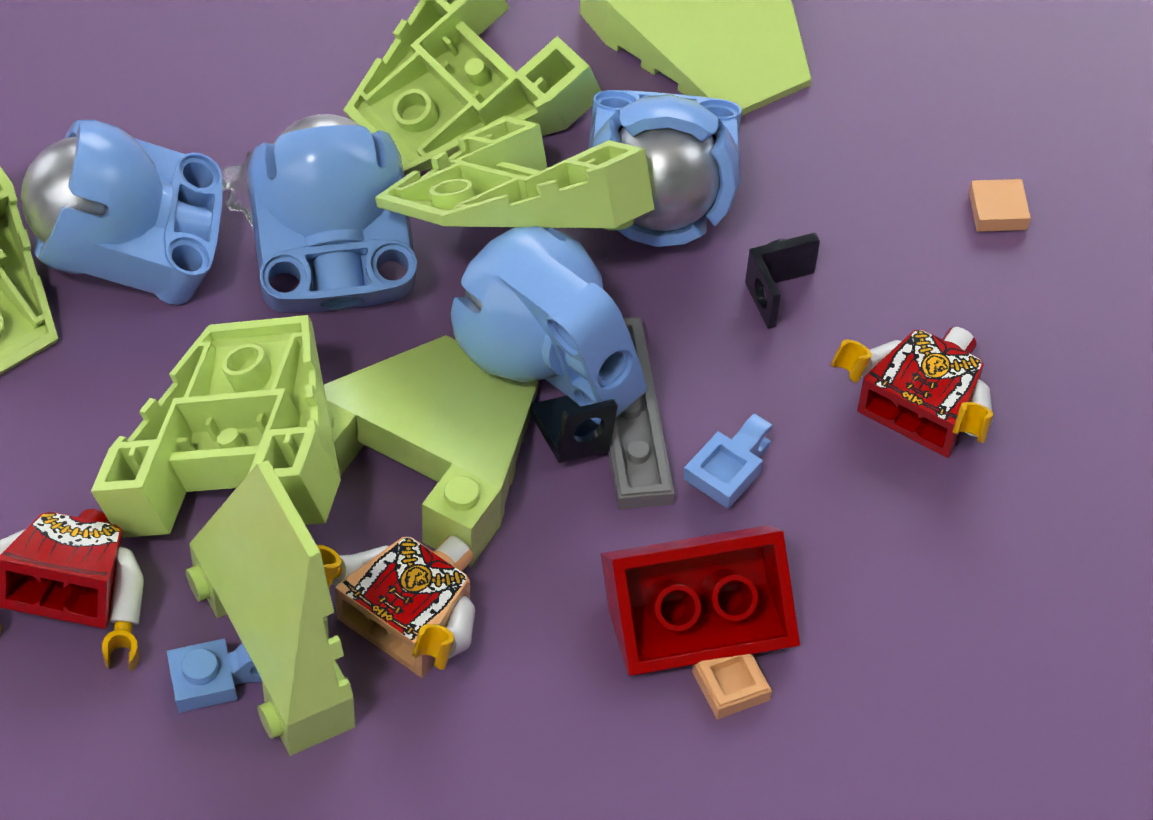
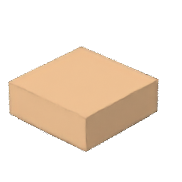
M1022 179L971 180L969 197L977 232L1028 230L1031 217Z
M752 654L704 660L693 665L692 673L716 719L770 701L772 690Z

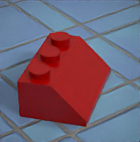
M765 525L600 553L609 612L629 676L694 665L704 660L756 654L800 646L784 532L781 529Z

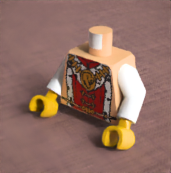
M448 536L434 551H431L412 537H402L391 546L385 545L353 555H338L337 552L327 546L317 545L321 552L328 587L331 584L337 585L335 587L337 619L419 677L423 678L433 664L434 667L444 670L449 658L464 652L470 647L475 607L470 600V579L462 571L473 561L474 556L468 545L456 536Z

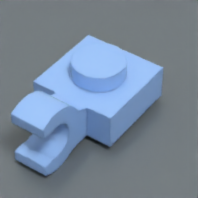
M753 414L732 439L717 431L684 467L683 480L729 509L762 472L763 460L760 457L771 444V440L765 436L772 430L773 425L757 414Z
M225 638L167 651L175 701L179 713L236 701L235 685L247 682H262L243 643L230 653H228Z

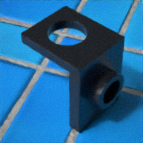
M815 232L786 240H774L767 245L749 249L745 284L768 329L776 327L781 298L775 283L810 275L815 272L820 240ZM763 286H764V289H765V292H766L767 301H766V298H765V296H764Z
M566 395L532 403L530 414L558 463L610 450L618 405L614 399L580 407ZM591 418H600V424H596Z

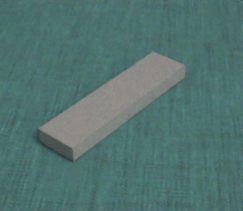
M641 317L623 318L642 367L647 391L615 419L608 457L617 508L620 510L673 505L674 488Z

